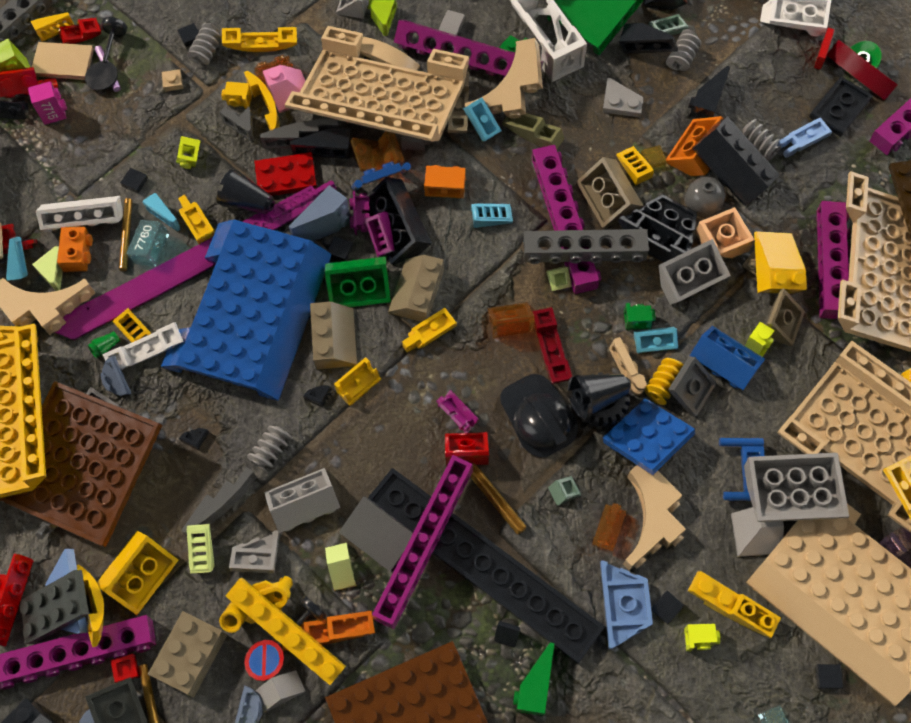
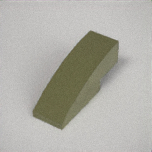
M528 113L521 115L519 118H509L506 116L502 122L509 130L539 147L555 145L556 149H558L565 139L561 128L546 124L544 118Z

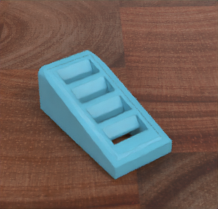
M154 193L143 200V204L148 212L177 232L181 230L177 219L157 194Z
M471 204L474 228L513 223L510 204ZM502 211H506V217L502 216ZM494 212H498V217H495Z
M15 237L9 239L6 279L7 281L22 279L28 273L21 238Z

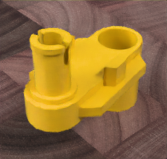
M284 576L280 578L279 582L273 584L265 580L252 586L282 611L283 606L290 598V589L293 586V581L290 577ZM232 601L219 618L221 628L229 633L238 631L244 621L250 624L255 623L253 619Z

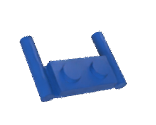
M392 161L383 164V169L378 171L375 168L366 170L361 180H356L351 188L353 191H357L362 185L396 173L404 174L411 168V165L406 162L400 166V163L394 164Z
M719 438V446L742 447L741 463L744 492H723V500L751 501L746 484L744 465L748 457L765 456L764 439Z

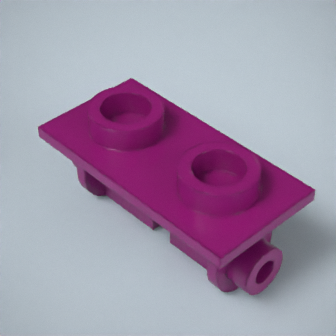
M353 191V198L349 199L350 210H353V216H350V227L354 228L355 235H357V230L368 232L365 219L369 218L370 214H362V212L370 211V198L367 193H361L360 196H356L355 191Z
M449 390L445 397L441 396L436 401L438 407L442 408L459 426V429L465 433H469L479 420L451 390Z

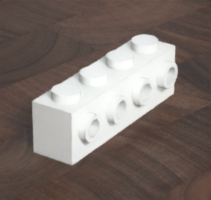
M120 196L42 204L36 210L40 230L48 229L53 231L61 227L118 223L123 217V207Z

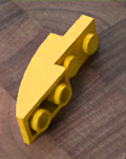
M702 571L696 573L688 589V592L703 600L704 605L734 622L769 638H772L781 617L744 594H737Z

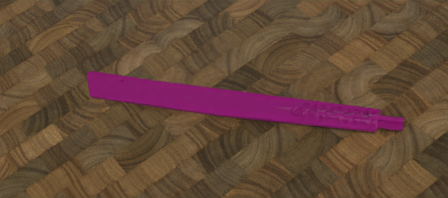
M332 180L316 189L313 186H309L275 204L271 212L268 211L266 214L258 213L242 222L276 230L297 218L329 185L335 190L337 188ZM212 238L76 307L71 313L62 317L66 324L55 333L71 340H76L114 320L127 308L131 311L215 266L216 262L205 260Z

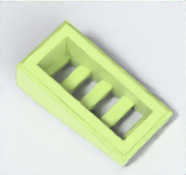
M210 524L187 526L190 573L211 572L215 564ZM205 533V536L193 537V534ZM205 542V545L195 546L194 544ZM196 552H206V554L196 555Z

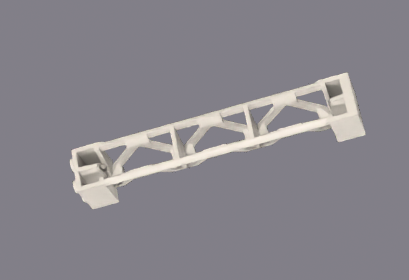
M510 0L522 21L526 22L542 46L541 60L544 61L542 69L551 82L584 67L587 43L577 29L571 25L554 0H546L548 3L547 8H537L538 0ZM538 15H551L557 38L555 46L535 20ZM559 20L568 31L565 41L563 40Z

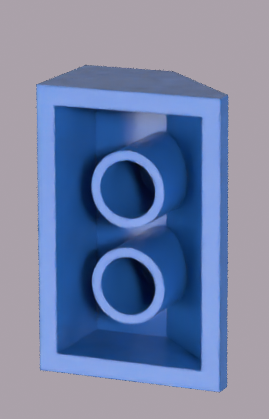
M711 326L701 336L689 355L696 357L701 365L711 369L714 375L724 377L733 387L741 388L742 390L746 388L765 361V358L714 326Z

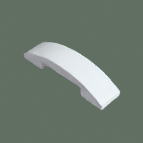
M176 322L126 346H120L103 354L105 361L115 356L121 370L161 354L184 341Z

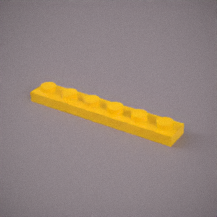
M242 577L226 594L230 601L329 685L334 682L346 667V665Z

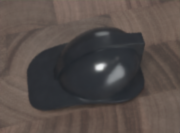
M530 374L502 390L500 395L501 405L521 445L528 453L536 457H548L567 447L575 440L578 432L576 417L546 377L539 374Z

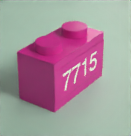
M51 81L28 88L31 102L44 125L66 119V103L64 99H61L58 88H54Z

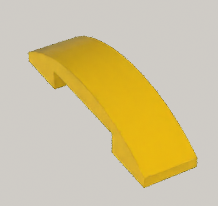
M278 27V32L241 33V28H222V46L235 50L268 52L287 49L297 45V27Z
M245 71V78L250 85L253 97L261 95L267 106L269 114L265 115L269 130L280 127L275 102L270 91L257 76L249 71Z
M78 564L77 570H82L85 592L93 613L88 615V634L92 647H96L99 644L103 631V596L93 576Z

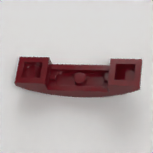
M840 40L827 53V56L884 100L898 86L892 79Z
M553 308L532 311L541 354L551 383L556 384L569 381L572 374L559 338Z

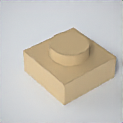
M180 69L162 72L163 89L165 92L183 89Z

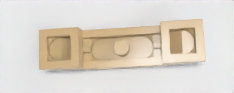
M363 37L359 58L366 56L377 62L419 70L420 65L402 51L376 39Z

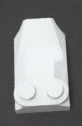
M769 0L763 4L760 22L807 30L811 36H821L827 30L831 0Z

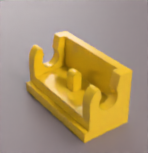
M365 357L334 383L336 392L351 406L375 386L381 378L376 368L373 369L370 361Z

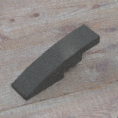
M333 118L297 122L260 134L263 148H291L290 144L293 140L329 128H339L340 124L339 120Z
M246 467L234 485L226 481L215 498L207 494L182 528L183 534L187 537V526L211 525L225 514L256 480L257 477L254 471Z

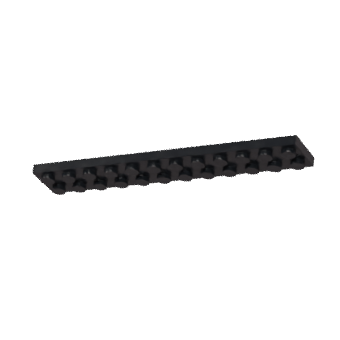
M392 468L369 495L368 499L414 532L431 496ZM452 513L432 554L546 641L554 643V647L579 664L605 626Z

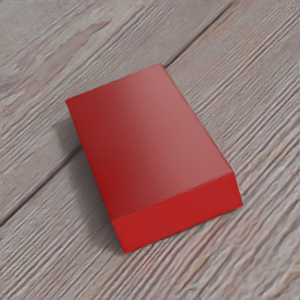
M827 28L814 65L815 69L820 70L824 64L835 32L834 29Z

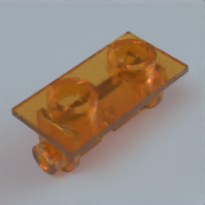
M281 55L274 58V61L270 63L265 61L257 64V67L254 68V73H259L257 77L265 83L264 70L278 65L293 68L292 63L288 64L290 56L285 57Z
M613 503L612 506L605 505L592 545L614 551L627 512L621 509V505Z

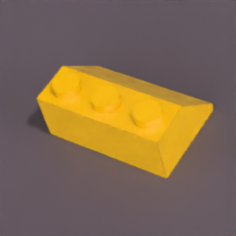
M136 531L98 580L97 584L103 592L138 615L179 560L147 535Z

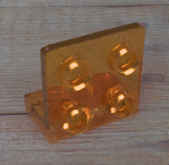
M385 131L378 141L352 138L351 140L361 172L372 168L378 171L383 169V164L392 161L394 164L400 163V166L404 163L396 135L393 132Z

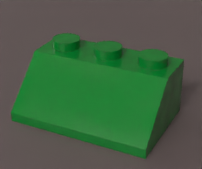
M386 257L325 264L329 302L347 307L391 302Z

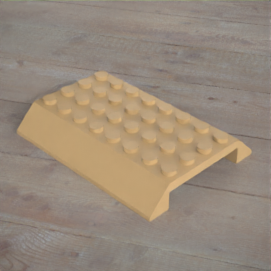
M328 26L321 37L323 50L300 92L292 91L284 104L285 107L431 142L439 141L464 87L469 56L433 49L427 61L428 73L359 58L363 33Z
M850 171L848 173L846 210L853 223L849 281H840L838 321L846 333L911 352V238L898 197L868 188L869 177Z
M851 341L777 433L805 454H818L820 451L822 453H838L840 466L892 504L887 516L911 533V519L883 471L884 468L911 455V382Z
M847 504L849 518L797 520L765 561L748 579L746 584L892 705L896 706L911 692V568L855 525L861 514L849 504Z

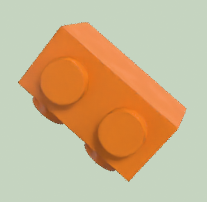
M426 166L425 196L464 198L466 169L458 166Z
M61 227L57 263L63 272L87 271L88 264L91 263L89 249L93 244V238L85 227Z

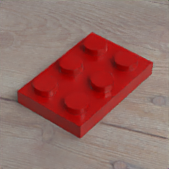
M312 152L254 161L257 185L272 196L300 192L309 186H313L314 189L317 188Z

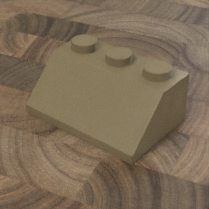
M602 157L576 181L604 229L619 223L618 220L623 215L626 217L633 210H639L643 207L642 202L615 159Z
M427 255L406 259L388 313L421 322L429 318L444 272V260Z
M334 302L310 303L313 361L316 370L356 366L354 309Z

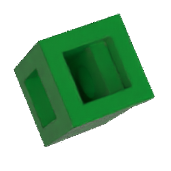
M630 303L625 304L624 320L626 330L651 328L652 322L656 319L655 309H651V305L636 304L630 307Z

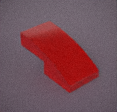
M96 18L78 19L77 25L59 26V34L63 44H75L100 35L101 29Z

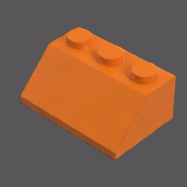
M723 117L693 119L665 162L690 176L706 175L710 168L692 148Z

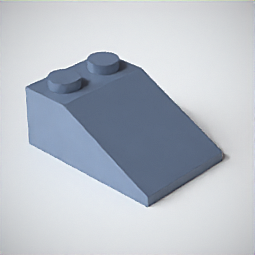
M329 185L289 225L291 235L313 242L338 232L350 222L351 215L347 198Z

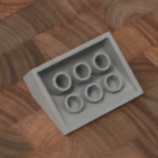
M838 453L748 457L744 470L747 489L757 522L849 518Z

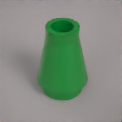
M113 331L91 340V343L87 346L92 355L97 359L100 356L104 357L103 354L109 352L120 342V339Z

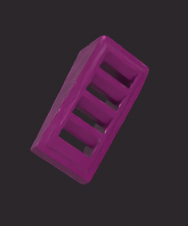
M388 212L378 213L366 218L365 222L377 257L395 251ZM386 244L387 248L382 249V245Z

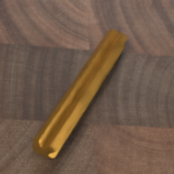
M472 463L473 472L470 476L471 479L516 534L522 533L526 529L525 523L478 466Z

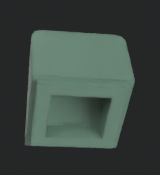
M572 476L556 480L548 487L557 506L581 496Z

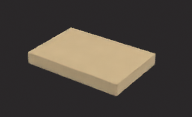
M38 42L32 67L35 69L36 77L85 80V74L91 65L94 48L92 45Z

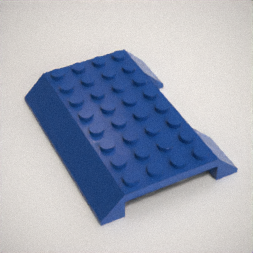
M233 219L218 223L205 256V260L216 262L215 268L191 327L179 329L184 342L167 350L161 367L178 373H182V370H187L257 390L259 396L279 401L311 314L310 303H315L325 275V264L330 262L331 253L311 240Z

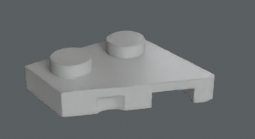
M607 78L603 113L640 117L643 97L611 78Z
M278 530L273 531L272 535L261 539L257 537L246 544L242 543L232 547L229 564L230 571L275 573L280 538Z

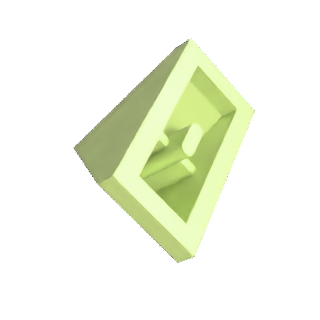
M59 246L53 247L32 264L55 291L61 289L63 274L62 269L57 263Z
M347 543L325 548L327 566L334 591L356 586Z

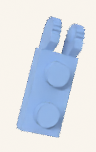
M818 118L789 133L788 136L780 140L777 146L782 148L790 142L793 144L783 153L787 158L794 155L797 151L799 152L830 136L832 131L821 118Z

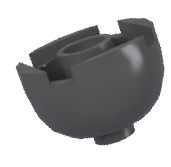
M700 177L689 185L685 195V204L687 208L689 206L691 210L697 212V216H714L715 213L720 212L724 205L725 189L715 178Z

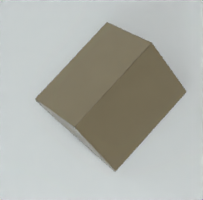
M780 289L765 325L775 330L771 336L774 341L793 346L805 311L785 289Z

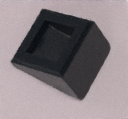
M667 590L651 608V611L668 625L684 607V604Z
M499 621L494 641L515 647L520 627Z

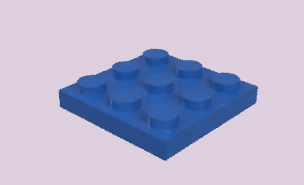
M645 398L603 437V442L651 475H654L695 435V428Z

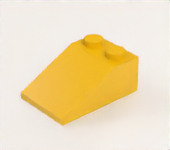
M754 232L757 293H779L780 289H785L789 294H794L807 290L806 269L792 233Z

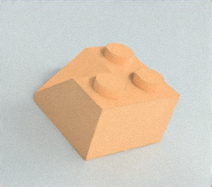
M735 207L700 221L695 233L701 244L713 239L721 257L734 258L749 252L755 240Z

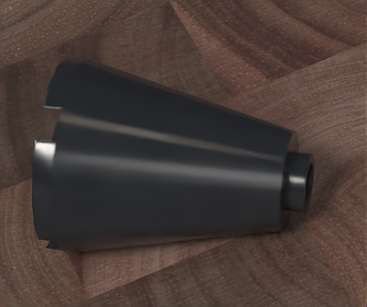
M230 169L221 180L220 184L223 185L222 191H217V204L222 207L261 214L272 211L275 204L273 196L238 170Z
M623 374L576 375L571 377L568 382V391H572L573 397L570 398L572 407L579 417L584 416V418L592 416L626 396L631 388L630 380Z

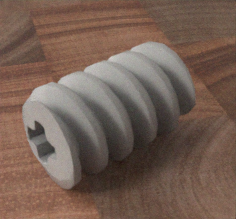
M204 23L199 30L192 46L189 48V52L186 54L193 62L209 65V59H212L213 53L216 52V48L219 46V42L222 41V36L219 34L220 31L215 25Z
M685 29L681 32L676 42L678 52H671L666 60V65L673 70L687 71L699 50L698 48L701 46V40L690 29Z
M754 119L741 132L769 161L780 151L781 146H777L780 140L772 141L774 134L767 137L766 135L769 130L761 131L763 125L755 126L757 119Z
M269 425L267 428L269 433L264 432L262 434L264 440L259 439L257 441L259 447L254 446L252 448L254 454L249 453L247 455L249 461L265 473H268L264 468L265 466L273 467L269 460H278L275 452L283 453L280 445L288 446L285 438L293 439L289 433L278 426Z

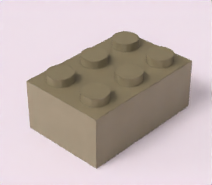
M182 611L148 675L194 698L227 634Z

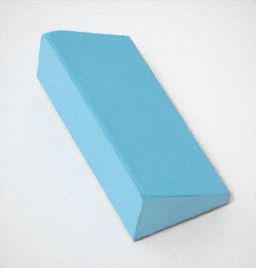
M483 97L463 108L482 142L502 131Z
M675 327L633 331L637 353L678 349L677 328Z

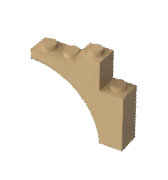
M535 38L516 41V53L509 72L495 89L483 96L492 114H499L503 111L509 118H519L521 115L526 114L524 92L535 93L539 89H543L540 49ZM476 100L465 103V107L475 102Z
M4 278L0 280V308L15 326L21 327L30 325L37 319L49 335L60 330L66 324L62 317L71 313L77 306L88 301L95 294L85 279L71 287L48 293L25 291L11 285Z
M638 465L629 472L627 479L634 486L641 502L643 528L637 547L623 564L629 571L634 567L639 569L647 561L644 557L650 552L654 555L662 547L660 543L666 548H669L671 545L676 547L684 539L682 535L686 530L671 514L681 505L679 501L682 494L659 471L651 475Z

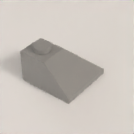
M753 507L731 513L737 557L769 555L783 539V521L757 522Z

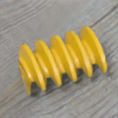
M664 358L657 371L654 372L653 378L649 380L648 385L644 389L646 395L655 403L666 405L665 399H670L671 397L668 389L684 364L672 358Z

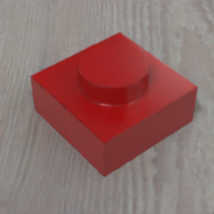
M135 654L111 660L115 683L130 677L131 679L139 678Z

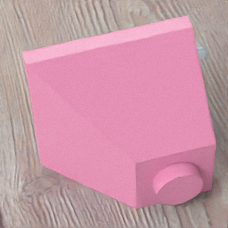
M283 65L264 70L265 82L278 112L290 110L284 104L292 91L300 92L305 78L301 70Z

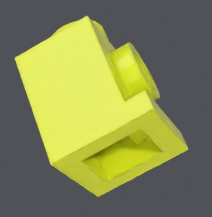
M181 136L176 160L180 167L191 169V166H196L200 140Z
M759 322L745 346L763 357L773 343L774 339L771 336L775 330Z
M689 624L684 628L686 652L692 651L695 647H697V650H710L711 646L720 644V632L716 630L715 624Z

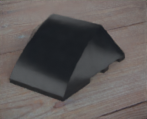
M662 194L647 202L639 210H633L628 216L625 217L623 215L618 221L622 229H647L648 254L662 262H666L691 249L697 212Z

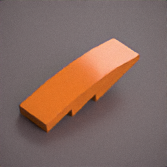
M372 611L330 616L322 621L303 622L300 626L321 645L375 634ZM282 646L284 652L289 651L287 648Z

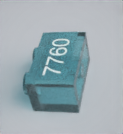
M140 220L126 254L135 264L156 267L170 232L161 222Z

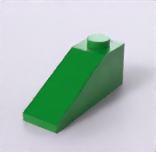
M550 642L520 685L519 691L514 692L513 705H517L516 712L539 716L545 715L554 643Z

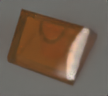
M528 302L487 308L493 338L533 332L534 315Z

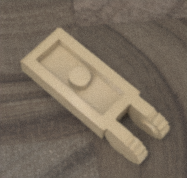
M620 337L613 340L609 350L621 374L630 380L631 392L634 395L640 396L644 391L643 389L647 386L645 377L638 374V366L635 361H632L628 346L622 342Z

